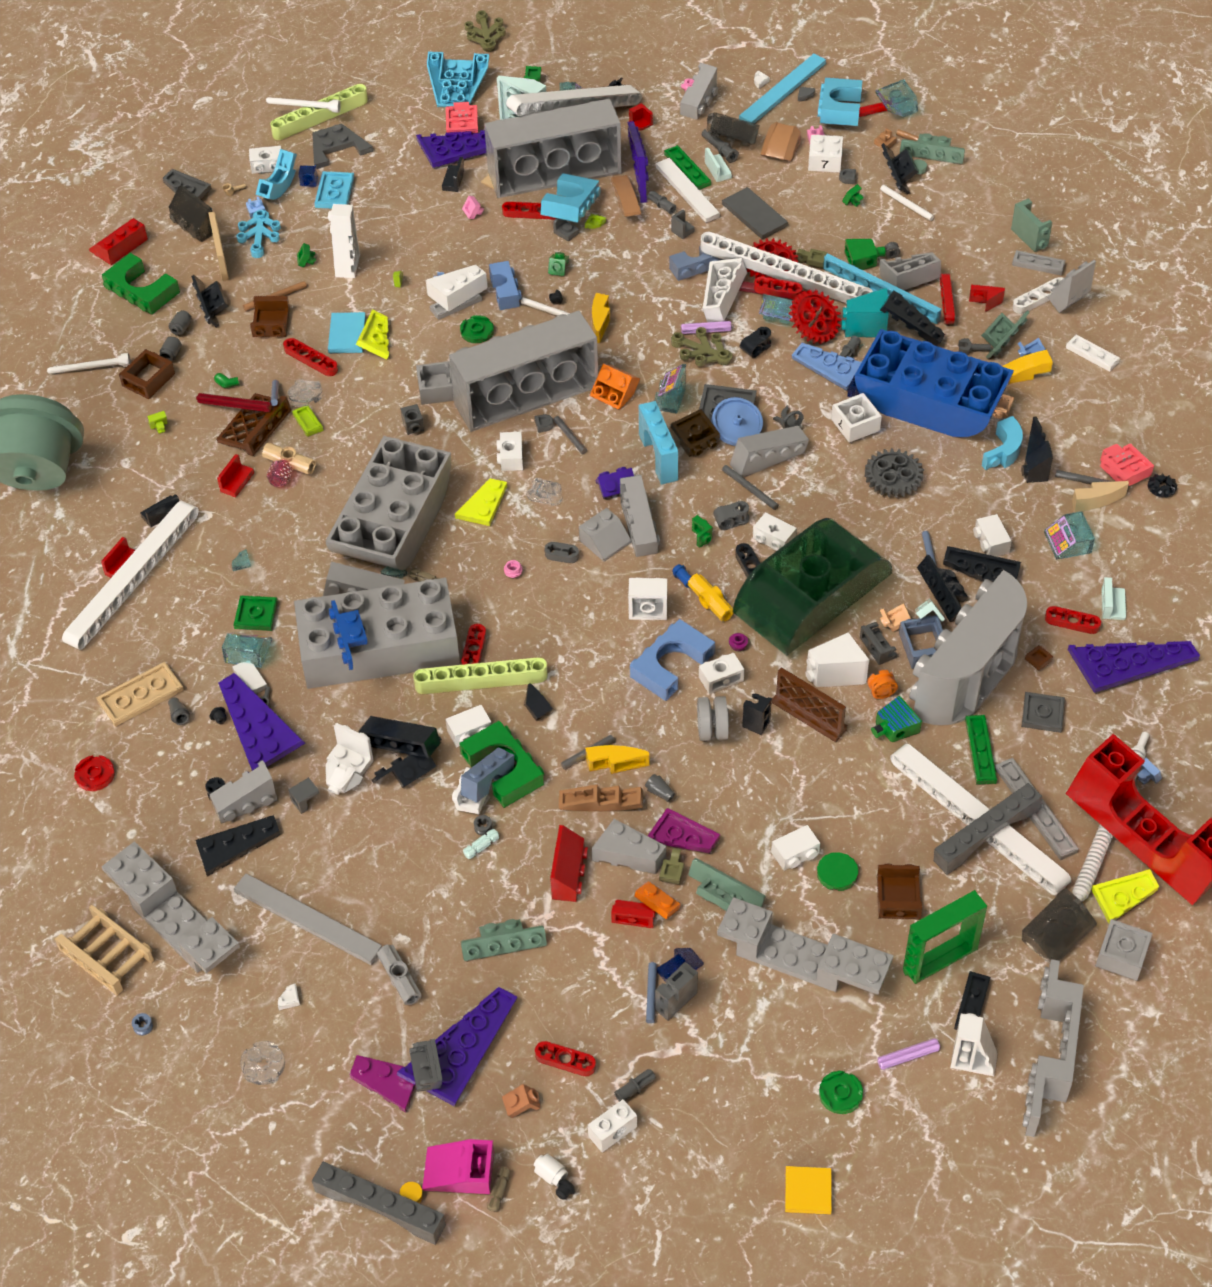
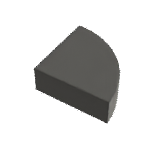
M800 87L798 101H805L806 98L813 97L815 88Z

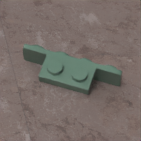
M925 133L919 135L918 141L902 139L900 153L907 149L912 157L963 164L965 149L950 146L952 138L932 136Z
M1028 310L1015 323L1001 313L981 336L993 346V349L986 356L987 359L992 355L996 357L1002 351L1000 347H1004L1011 340L1009 336L1013 337L1019 331L1018 326L1021 327L1028 320L1026 318L1030 313Z
M697 858L693 859L688 875L702 883L698 886L696 894L718 905L725 911H727L733 897L763 907L766 898L764 894Z
M509 919L497 924L488 923L479 927L481 937L461 941L464 961L547 945L543 925L523 929L520 919Z

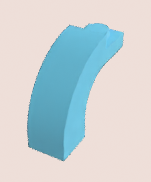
M280 149L274 172L267 179H259L255 195L272 200L281 197L289 188L296 170L293 167L297 154Z
M1013 416L997 423L996 435L1003 442V445L983 454L982 467L985 470L996 467L999 464L1006 468L1018 458L1023 432L1020 424Z

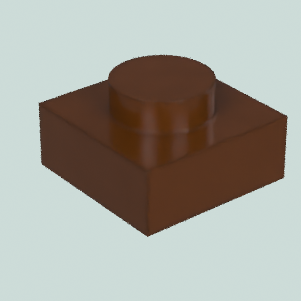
M1038 645L1025 655V660L1040 671L1053 660V656Z

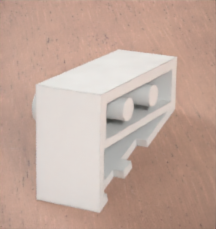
M477 265L426 280L427 295L448 312L488 288L486 272Z
M961 1013L950 1068L994 1076L997 1051L984 1018L971 1013Z

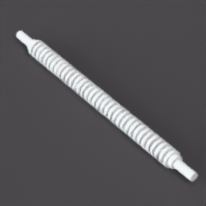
M1142 732L1137 745L1131 748L1142 759L1146 756L1144 748L1149 738L1147 732ZM1101 825L1098 827L1072 891L1074 899L1068 911V914L1071 916H1076L1081 902L1088 898L1113 837Z

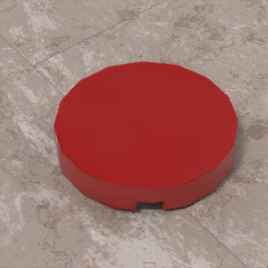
M92 755L82 759L76 765L74 778L78 786L85 791H98L107 787L113 781L115 770L112 762L107 757L102 755L94 757Z

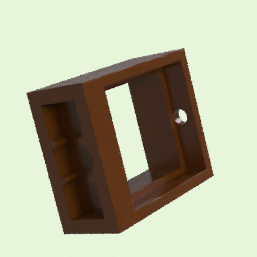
M145 349L119 374L122 387L150 399L175 375L171 360ZM148 364L159 368L148 381L137 377Z

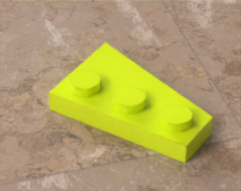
M372 309L356 343L357 346L386 360L389 356V340L387 339L388 317Z
M490 478L455 513V519L490 526L507 489V482Z
M1149 869L1093 885L1091 890L1109 924L1111 919L1117 920L1158 891L1159 885Z

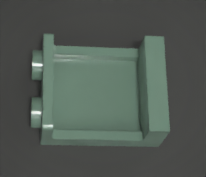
M1028 198L1015 204L1011 230L1034 252L1048 247L1052 221L1041 222L1031 212L1032 201Z

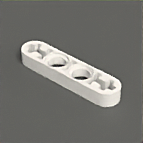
M1057 277L1017 297L1013 301V311L1023 314L1027 310L1030 311L1049 301L1048 296L1052 293L1051 289L1059 284L1058 282L1063 278ZM1035 297L1038 300H1031L1030 298Z

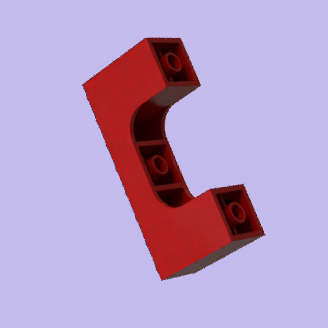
M1112 734L1086 758L1066 795L1193 906L1212 887V818L1205 822L1193 835L1177 828L1148 803L1135 786V777L1145 760L1115 734Z

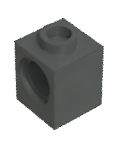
M418 404L400 408L402 422L407 435L424 431L423 417Z

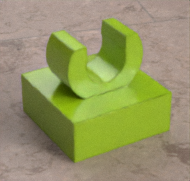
M165 411L147 416L150 429L156 428L158 434L165 432L164 425L168 424Z

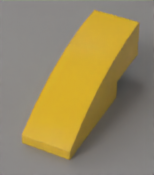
M596 293L592 304V329L597 336V343H600L610 322L609 295Z
M1043 350L1015 359L1002 367L1014 370L1008 383L1011 384L1033 380L1035 374L1051 372L1053 361L1048 351Z
M617 745L585 748L589 772L609 768L610 773L614 774L649 766V752L646 750Z

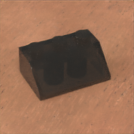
M716 112L708 114L707 132L711 133L710 136L715 138L722 136L729 142H735L736 140L741 142L740 145L747 147L755 144L760 125Z
M180 185L169 205V217L172 222L177 223L184 231L189 232L193 238L203 242L213 236L209 212H212V208Z
M1065 888L1022 930V941L1050 964L1051 959L1061 961L1097 925V922L1083 902Z

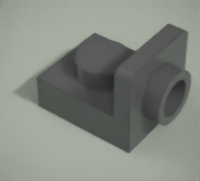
M556 218L553 221L554 234L569 242L579 234V228L570 224L567 220Z

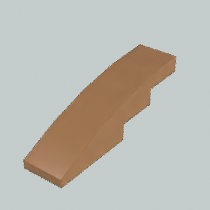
M627 175L611 177V183L615 189V195L624 216L640 215L641 210Z
M598 784L559 791L560 810L603 812L643 808V789L641 787L622 790L620 786L600 789Z

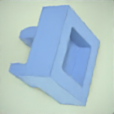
M259 196L254 201L248 199L246 208L250 218L253 217V213L257 210H265Z
M1145 758V762L1141 767L1142 771L1137 774L1138 780L1143 784H1146L1150 779L1155 783L1159 782L1162 779L1160 770Z

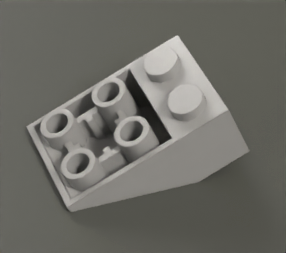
M1095 260L1090 263L1086 261L1078 267L1079 269H1073L1065 278L1058 282L1059 284L1051 289L1052 293L1048 296V299L1059 313L1081 300L1091 291L1096 264Z

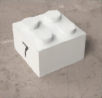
M811 135L808 171L840 172L843 136Z
M864 393L833 404L831 420L849 443L880 431L882 416Z
M629 578V620H667V579Z

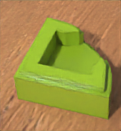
M591 213L585 222V228L594 229L603 226L606 223V217Z
M395 271L393 273L395 287L401 288L403 280L402 271Z

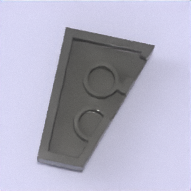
M171 169L163 177V183L192 208L211 190V184Z

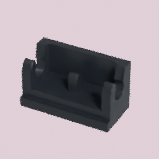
M752 694V698L757 699L759 702L753 703L748 700L744 702L742 727L762 735L771 721L772 698Z

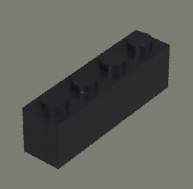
M370 716L359 729V733H364L370 738L371 747L425 758H430L441 744L435 727Z

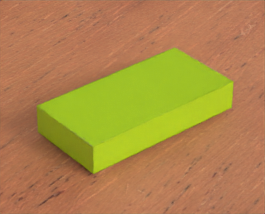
M309 405L292 411L294 418L307 437L323 431V426Z

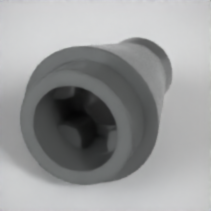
M171 698L168 701L172 722L177 725L187 723L190 716L189 710L178 698Z
M653 774L645 784L648 792L667 802L675 795V792L672 791L660 775Z

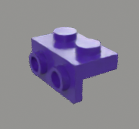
M626 467L618 468L614 473H609V471L600 473L595 481L599 485L603 499L619 495L620 478L632 477L634 473L632 468L627 469Z

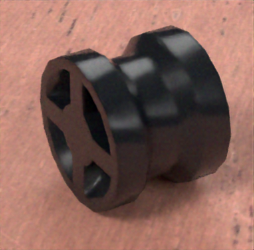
M214 777L207 781L205 788L210 801L209 794L225 785V781L222 778Z

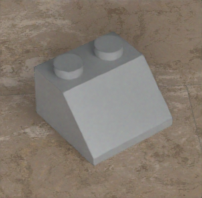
M605 508L579 526V541L602 561H606L631 543V539L620 519L608 508Z

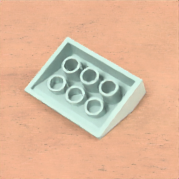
M498 76L497 88L500 120L519 117L506 106L507 99L511 95L547 92L546 85L534 79Z

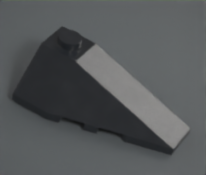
M1037 416L1033 417L1025 463L1021 466L1022 476H1025L1027 483L1048 482L1053 461L1050 443L1045 441L1046 435L1042 433V426Z

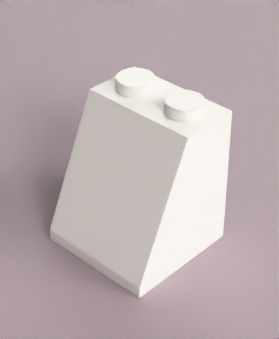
M849 633L808 650V659L806 660L807 671L805 674L810 682L812 681L816 687L862 685L866 683L869 659Z

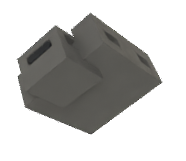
M684 962L666 979V984L662 983L655 989V1010L667 1021L697 994L698 972Z

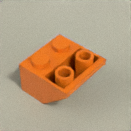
M603 363L590 396L620 410L634 395L640 378L613 365Z

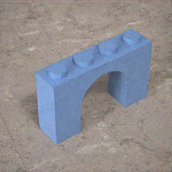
M681 619L675 624H671L663 635L658 636L655 642L650 647L645 648L642 655L634 659L630 664V677L665 701L678 690V677L658 663L662 656L671 652H680L702 665L715 654V642Z

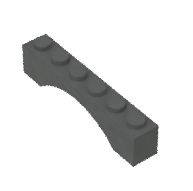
M1029 783L1025 784L934 849L933 861L948 875L961 866L992 835L1012 823L1027 819L1040 810L1042 795Z
M324 1161L312 1179L316 1193L334 1201L348 1202L372 1210L397 1223L414 1236L434 1245L437 1244L446 1226L443 1213Z

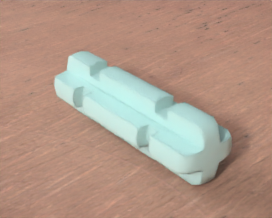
M491 829L487 832V835L484 834L471 843L472 846L468 845L464 848L463 854L467 859L473 858L476 855L475 853H480L491 845L490 842L494 843L499 839L498 832L495 829Z

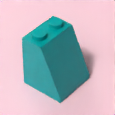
M887 288L846 301V307H843L842 313L845 320L841 322V330H845V337H876L880 329L887 331L889 312L883 313L880 311L888 297Z

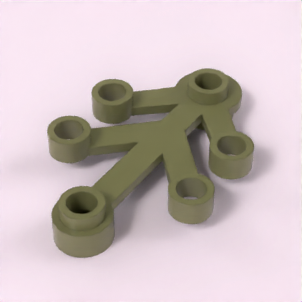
M480 10L476 14V22L481 24L482 30L474 27L471 21L465 22V30L468 31L466 33L467 39L481 44L484 51L491 52L495 49L496 41L506 34L505 28L502 27L503 19L495 18L494 24L488 29V14L486 11ZM496 31L497 33L490 38V35Z
M704 327L696 329V337L700 339L701 344L686 339L681 332H675L671 337V345L675 348L685 345L696 349L693 351L689 349L680 350V358L682 360L695 357V364L698 366L716 361L720 365H727L732 360V353L729 350H725L721 343V334L713 333L711 335V342L715 344L717 349L715 350L711 348L707 340Z

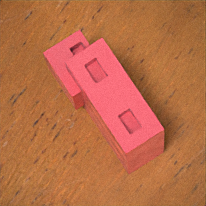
M469 102L453 103L454 107H446L447 133L471 131L472 134L478 133L477 105H469Z
M1131 443L1124 446L1123 449L1118 444L1104 449L1100 459V467L1115 481H1128V486L1150 477L1154 465Z

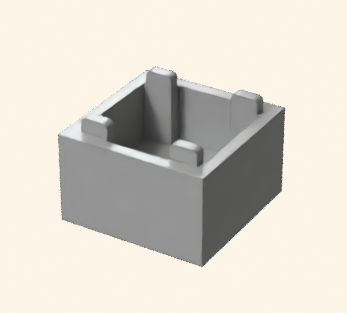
M450 361L416 365L421 405L454 401Z
M1111 919L1095 966L1137 981L1153 933Z

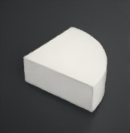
M760 71L755 73L754 84L757 88H761L770 82V77Z
M296 984L288 986L279 997V1010L300 1005Z

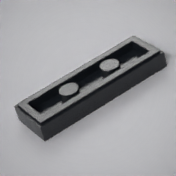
M969 971L954 1026L955 1030L958 1029L961 1013H971L980 1017L991 977Z

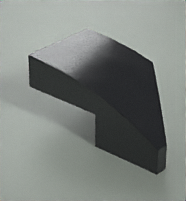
M529 683L526 689L524 705L537 721L551 712L553 708L544 696Z

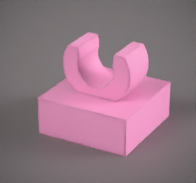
M819 125V129H814L811 126L807 130L809 144L811 135H825L821 125Z
M468 196L462 210L469 219H475L477 214H482L484 208H480V203H478L474 196Z

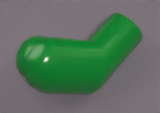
M217 373L214 376V381L222 388L239 385L238 377L228 378L222 373Z

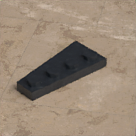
M895 290L889 294L880 308V311L883 313L887 311L892 314L891 318L894 320L903 321L906 324V328L918 331L920 337L934 346H938L945 336L939 327H936L928 317L921 314L914 305L906 301Z
M947 546L943 565L984 582L988 579L994 582L1003 570L1017 580L1021 562Z
M272 815L195 840L206 875L213 874V871L219 867L223 868L229 865V861L238 856L243 857L252 848H259L280 836V831L276 819Z

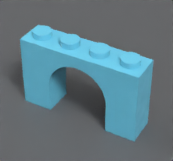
M825 78V83L821 84L817 117H820V123L858 126L860 104L838 101L861 102L863 80Z
M562 173L557 180V195L546 193L542 198L541 215L579 222L585 216L586 211L590 209L592 203H595L596 198L600 196L601 187H599V181Z
M656 401L638 405L639 436L644 447L650 445L654 447L655 472L660 484L678 481V449Z

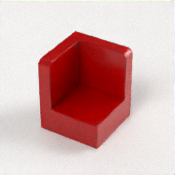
M640 103L629 109V122L634 121L635 127L638 126V130L642 131L653 125V113Z

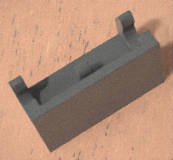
M877 622L866 626L863 625L860 630V639L878 665L897 658L898 654L894 652L897 649L894 646L891 647L878 628L879 624Z
M435 1039L414 1043L413 1048L409 1049L416 1091L440 1089L442 1074Z

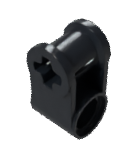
M768 327L758 328L749 336L743 338L739 346L740 349L752 358H756L763 351L771 347V330Z

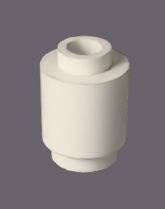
M549 1154L540 1155L534 1163V1172L550 1185L558 1187L559 1181L566 1179L568 1175L565 1166Z

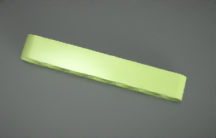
M356 84L319 100V102H329L333 99L340 100L341 108L339 113L332 112L326 108L302 107L272 120L270 125L273 138L275 140L285 139L368 102L366 86Z
M537 657L418 669L415 671L413 678L415 690L418 693L431 694L541 683L547 679L548 672L547 662L543 658Z

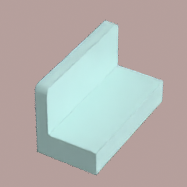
M705 148V164L716 182L731 179L732 173L721 155H713L709 148Z
M1104 577L1101 589L1102 619L1125 620V589L1112 588V578Z
M930 598L915 609L920 619L934 610L942 622L945 620Z

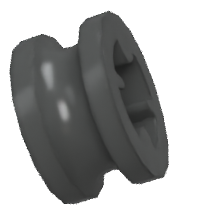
M889 242L885 245V254L888 258L892 259L899 256L900 249L898 243Z
M480 815L474 820V829L478 835H487V832L492 829V820L487 815Z

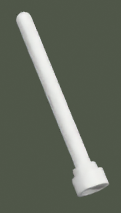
M266 98L268 104L326 108L335 113H339L341 108L340 100L334 99L329 102Z
M122 353L118 358L49 367L47 372L49 374L112 365L127 367L131 360L129 353Z

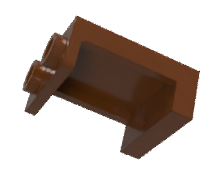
M254 296L255 311L253 322L250 324L252 337H286L290 312L288 296Z
M912 864L878 865V919H921L920 866Z

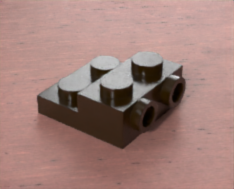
M702 409L671 423V429L680 439V445L689 457L692 455L697 457L705 449H714L719 444L720 433Z

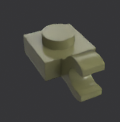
M798 249V262L803 263L807 261V265L823 268L824 256L827 252L810 249V252Z
M673 848L670 860H663L659 881L680 885L684 869V863L680 862L681 849Z

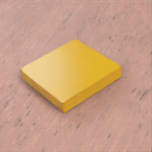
M786 1166L785 1212L831 1214V1168Z

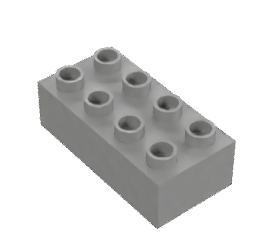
M610 99L591 101L585 104L484 123L488 174L497 198L557 187V180L562 173L588 179L621 174V127Z
M580 311L567 315L561 314L550 321L535 326L528 325L520 331L503 337H493L488 342L470 348L464 347L449 355L454 405L470 432L592 390L598 376L597 336Z
M446 578L389 585L381 588L350 591L342 594L311 597L294 601L301 662L307 689L412 673L424 668L460 665L457 635ZM332 600H335L339 614L358 610L364 627L367 644L349 648L353 661V670H349L348 665L344 664L341 653L344 651L339 649L337 638H339V634L335 635L333 629L335 621L334 619L331 620L328 609L332 608Z

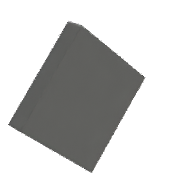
M1025 692L1021 727L1061 733L1065 697Z

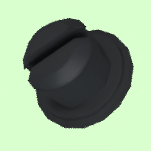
M556 289L554 293L549 294L552 304L562 303L563 298L559 290Z
M224 707L214 708L209 718L215 720L218 724L224 723L227 718Z
M562 1179L559 1181L556 1195L560 1199L565 1200L570 1194H575V1187L568 1180Z

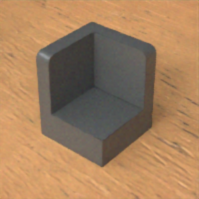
M682 209L671 216V232L681 239L686 238L695 231V227L685 220V210Z
M309 777L288 789L291 802L301 814L308 810L306 801L319 794V789Z

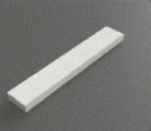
M670 158L656 163L657 170L705 223L720 217L717 209Z

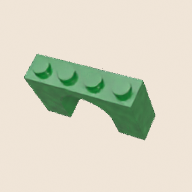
M129 253L101 274L103 285L107 290L113 291L119 297H123L129 303L138 306L142 311L152 315L180 293L178 281L165 273L148 286H131L130 283L143 274L145 270L142 259Z
M500 721L459 743L460 753L470 767L476 765L498 747L514 755V761L517 763L514 770L492 783L493 795L503 808L544 785L543 776L545 774L543 769L539 765L536 766L531 754L523 750L521 742L518 739H514L508 726H504Z

